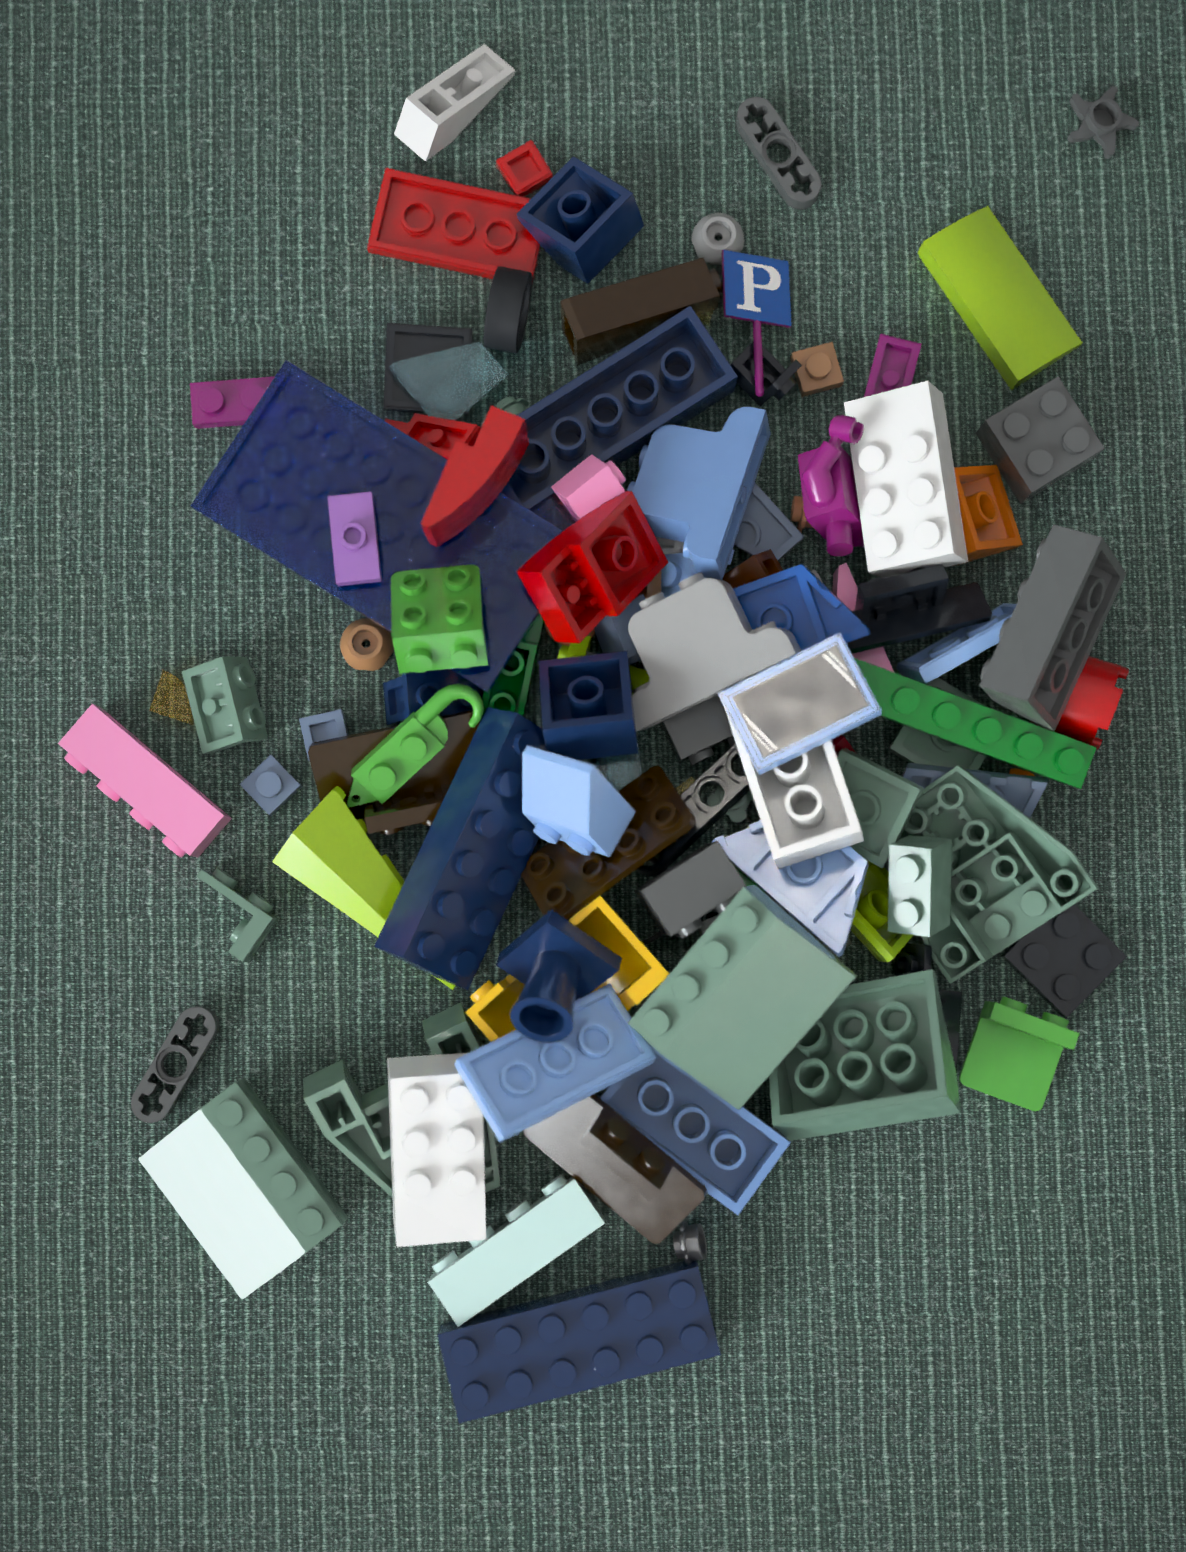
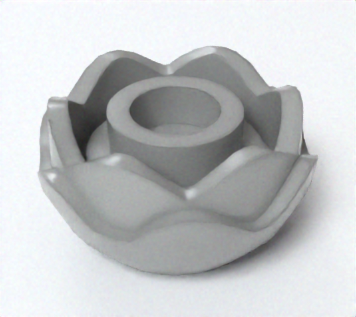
M712 213L699 220L693 229L691 241L698 258H704L706 263L712 265H722L723 250L742 251L744 247V233L739 222L732 216L725 213ZM720 235L722 239L717 241L714 237Z

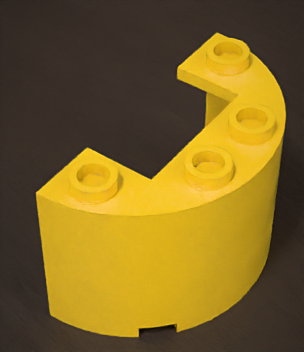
M601 895L568 920L622 958L619 971L592 992L610 984L627 1011L635 1004L638 1005L670 974ZM510 974L495 986L488 980L469 997L475 1004L465 1013L490 1042L516 1030L511 1021L510 1013L525 984Z

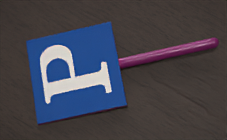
M723 250L724 317L753 322L755 393L758 397H762L764 395L761 323L786 328L791 327L788 261Z

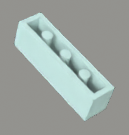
M563 1174L557 1176L541 1188L544 1196L530 1205L527 1200H524L505 1214L508 1221L496 1230H493L488 1225L486 1227V1240L469 1241L472 1247L459 1256L453 1250L432 1265L435 1273L431 1275L428 1283L458 1327L605 1224V1217L584 1186L571 1176L566 1180Z

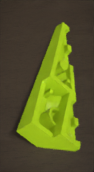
M336 786L294 830L272 862L379 937L405 881L386 854L380 855L366 834L368 830L363 819L356 820L343 801L346 794L339 786ZM438 979L452 990L456 987V985Z

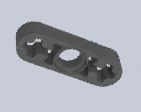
M750 97L743 101L738 108L736 118L738 133L786 204L798 210L811 207L817 201L821 189V178L768 100L762 97ZM750 112L755 116L763 115L762 128L767 136L761 143L758 141L761 140L762 130L755 122L747 123ZM773 144H782L788 148L790 158L783 163H775L768 158L766 150ZM795 164L799 165L796 166L794 176L799 183L805 184L808 182L810 184L808 195H805L802 191L793 192L795 180L789 171Z
M204 1006L191 1007L183 1011L178 1017L132 1096L131 1108L139 1120L146 1123H155L165 1119L173 1111L219 1032V1019L210 1008ZM203 1015L206 1018L203 1025L208 1028L207 1034H197L191 1042V1046L199 1048L195 1054L191 1048L183 1044H177L175 1040L177 1037L182 1041L187 1040L193 1028L188 1024V1020L190 1018L197 1019ZM172 1051L182 1053L187 1060V1069L179 1077L169 1075L164 1068V1060ZM156 1074L162 1082L176 1085L174 1092L169 1087L165 1088L158 1100L163 1105L162 1110L156 1109L148 1113L146 1111L148 1103L143 1097L144 1095L154 1094L161 1083L153 1081Z

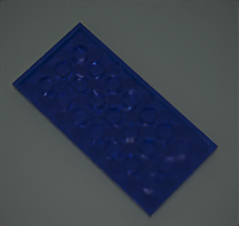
M287 360L191 504V507L201 515L391 633V577L394 573L398 571L470 564L478 566L481 576L482 617L488 651V665L450 670L487 693L490 692L539 615L538 609L516 571L562 532L561 529L500 492L492 504L458 535L439 547L429 544L421 522L448 460ZM372 491L382 582L338 586L335 578L327 496Z

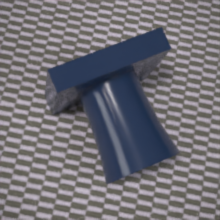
M551 909L499 953L496 966L525 984L520 996L511 1009L510 1017L514 1027L524 1036L540 1042H557L565 1039L573 1030L575 1000L588 995L618 972L622 958Z

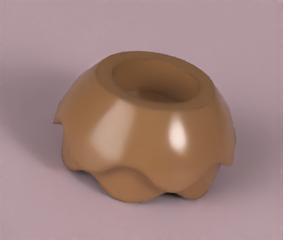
M361 618L355 620L347 626L340 640V649L345 661L356 670H378L385 665L394 651L392 635L388 627L376 619ZM366 640L370 641L368 648L363 647V642Z

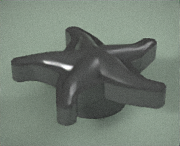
M1110 87L1095 102L1085 101L1077 93L1072 95L1069 102L1082 122L1079 129L1072 131L1067 137L1069 143L1094 139L1103 148L1104 157L1110 159L1115 152L1116 132L1123 129L1134 131L1139 126V121L1122 113L1120 106L1114 101V96L1118 92L1117 87Z

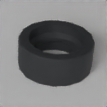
M501 266L496 269L489 293L484 324V346L486 348L518 354L523 342L532 291L531 272Z

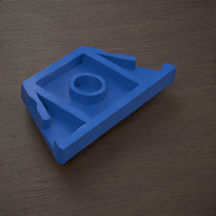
M804 564L733 589L752 630L774 621L777 628H784L793 633L801 651L838 633H841L845 643L871 635L870 629Z

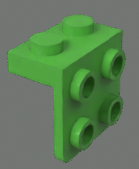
M470 564L398 571L392 575V642L399 674L488 665V651L482 617L481 576L478 566Z
M1002 996L1000 1004L985 1001L959 1074L960 1083L966 1087L1028 1110H1041L1063 1048L1074 1050L1080 1033L1067 1029L1069 1020L1043 1012L1040 1019L1026 1014L1028 1005Z

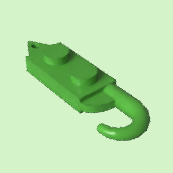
M447 685L435 693L416 712L413 711L351 769L353 781L347 799L348 808L374 801H379L383 804L445 747L448 740V728L440 713L454 700L465 699L470 702L473 708V715L468 724L470 727H476L484 713L483 700L479 693L467 685ZM358 795L359 798L354 799L352 796Z

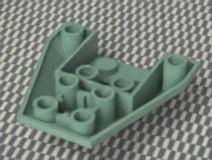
M957 765L923 789L900 837L902 839L909 835L952 839L950 926L931 937L922 936L924 945H931L932 958L950 984L1099 888L1072 849L960 765Z

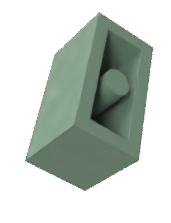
M909 835L889 844L888 932L931 937L950 926L952 839Z

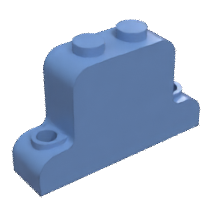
M753 407L738 408L730 414L723 429L719 432L671 424L664 425L654 431L649 445H644L641 449L639 456L640 471L636 482L631 481L627 491L633 492L655 537L684 542L683 556L692 560L695 572L697 574L702 572L704 578L723 580L771 434L765 409Z

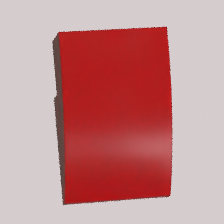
M491 406L474 447L456 440L421 522L429 544L439 547L458 535L474 522L503 490L529 445L524 418Z
M625 491L566 528L535 553L516 572L556 642L580 644L605 616H619L668 564V560L633 492Z

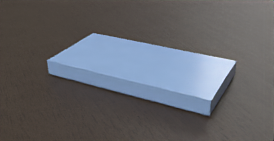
M608 984L575 1000L573 1030L565 1039L557 1042H540L524 1036L516 1029L457 1058L455 1067L498 1140L502 1142L653 1064L657 1057L647 1041L628 1024L631 1016L612 986Z

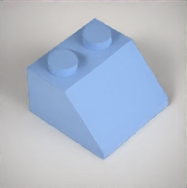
M528 745L523 751L522 813L534 824L533 832L551 844H557L558 840L566 842L572 849L583 855L589 856L593 851L610 857L634 816L635 810L594 765Z

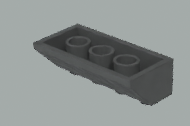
M1053 524L1048 537L1039 544L1036 553V563L1029 578H1026L1019 588L1018 602L1011 617L1007 618L1001 627L998 646L992 658L985 662L981 671L979 686L994 702L1051 731H1055L1126 576L1125 570L1103 537Z

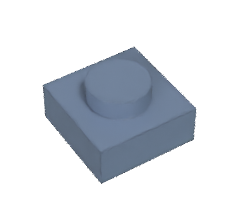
M342 709L299 718L308 761H310L308 749L312 743L349 735Z
M273 755L266 758L240 783V786L270 816H273L303 787Z

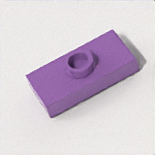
M372 491L327 496L336 584L338 586L382 582Z

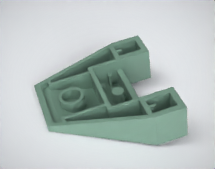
M461 1002L422 1021L425 1040L433 1055L470 1053L482 1047L480 1038L469 1016L465 1013L466 1010ZM343 1059L303 1078L304 1100L324 1137L392 1197L388 1083L361 1095ZM483 1114L485 1193L501 1185L494 1131Z

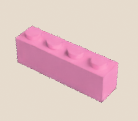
M91 704L58 743L68 752L64 759L82 774L89 770L101 781L96 786L105 795L115 802L120 798L124 799L133 807L129 814L148 830L153 825L166 835L162 843L181 858L186 853L189 856L198 858L232 819L104 709L94 704Z

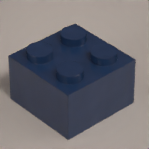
M627 651L539 661L542 728L548 752L574 760L638 753L633 692Z

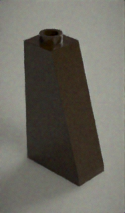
M699 258L561 300L562 330L579 366L626 347L689 306L692 307L698 317L717 310L719 294L723 293L722 283L717 271L714 268L709 270L704 258Z

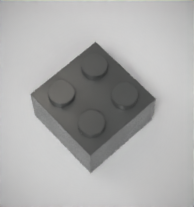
M1059 376L986 419L976 432L977 437L995 465L998 466L1000 473L1020 504L1088 464L1105 449Z
M715 841L703 845L634 890L662 935H675L676 938L679 936L684 938L704 925L700 917L709 911H712L713 914L716 912L722 913L738 892L747 886L719 842Z

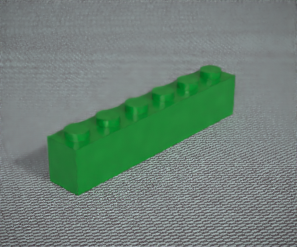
M854 658L881 708L882 715L879 717L1058 783L1079 789L1082 788L1096 747Z

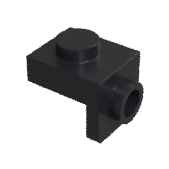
M752 342L730 366L738 376L736 383L761 407L771 396H774L779 401L797 383L791 376L802 365L795 360L785 369L762 345L764 395L758 397L755 393L754 343Z

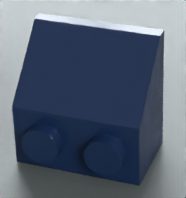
M574 156L516 214L522 225L559 266L587 284L644 227L634 194Z

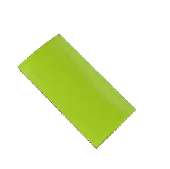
M988 206L965 216L922 242L917 253L1010 390L1015 389L1081 346L1082 341Z

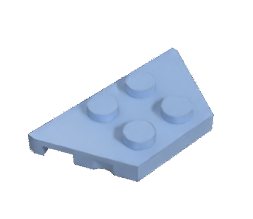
M761 820L749 824L747 829L727 837L721 835L712 841H718L730 861L838 958L842 956L868 869V862L861 855L848 846L778 869Z

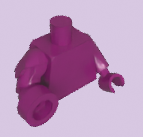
M838 415L831 420L829 425V435L831 438L828 442L823 441L819 448L798 454L805 517L812 527L826 540L827 552L832 556H846L853 551V547L865 548L852 457L841 446L843 441L852 444L858 443L863 435L864 425L856 422V418L846 415Z

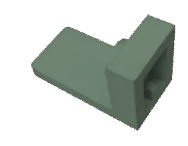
M218 867L213 873L209 870L201 869L197 874L199 879L253 915L250 921L244 918L234 929L229 939L234 944L228 951L240 961L250 962L279 920L278 917L270 912L274 905L255 892H252L247 897L235 889L238 881Z

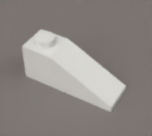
M483 44L406 98L394 135L424 161H427L452 143L514 76L515 69L488 46Z

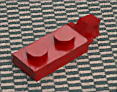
M415 413L409 423L385 419L377 433L384 438L388 448L394 451L396 455L446 466L456 440L474 447L481 428L477 424Z

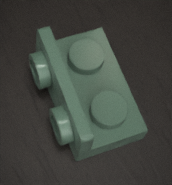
M222 656L182 671L202 754H213L245 742H257L268 738L265 727V714L260 707L255 688V674L247 657Z

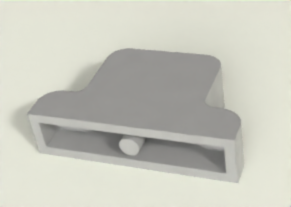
M702 572L678 583L680 591L666 598L663 592L643 600L639 603L642 610L631 617L628 625L629 635L650 678L649 682L632 690L634 694L632 698L636 731L649 729L718 695L720 691L726 690L802 652L795 636L787 629L777 628L774 621L752 630L732 586L724 580L704 578Z

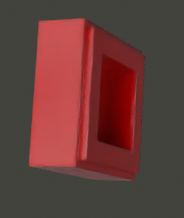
M532 140L496 160L497 168L512 193L516 196H527L544 186L553 177V173Z

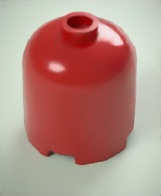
M1089 656L1059 723L1053 732L1094 746L1098 750L1102 739L1095 737L1099 728L1108 730L1123 689L1115 687L1117 678L1126 679L1129 668ZM1029 720V722H1031L1032 724L1037 725V726H1040V725H1038V724L1032 722L1031 720Z

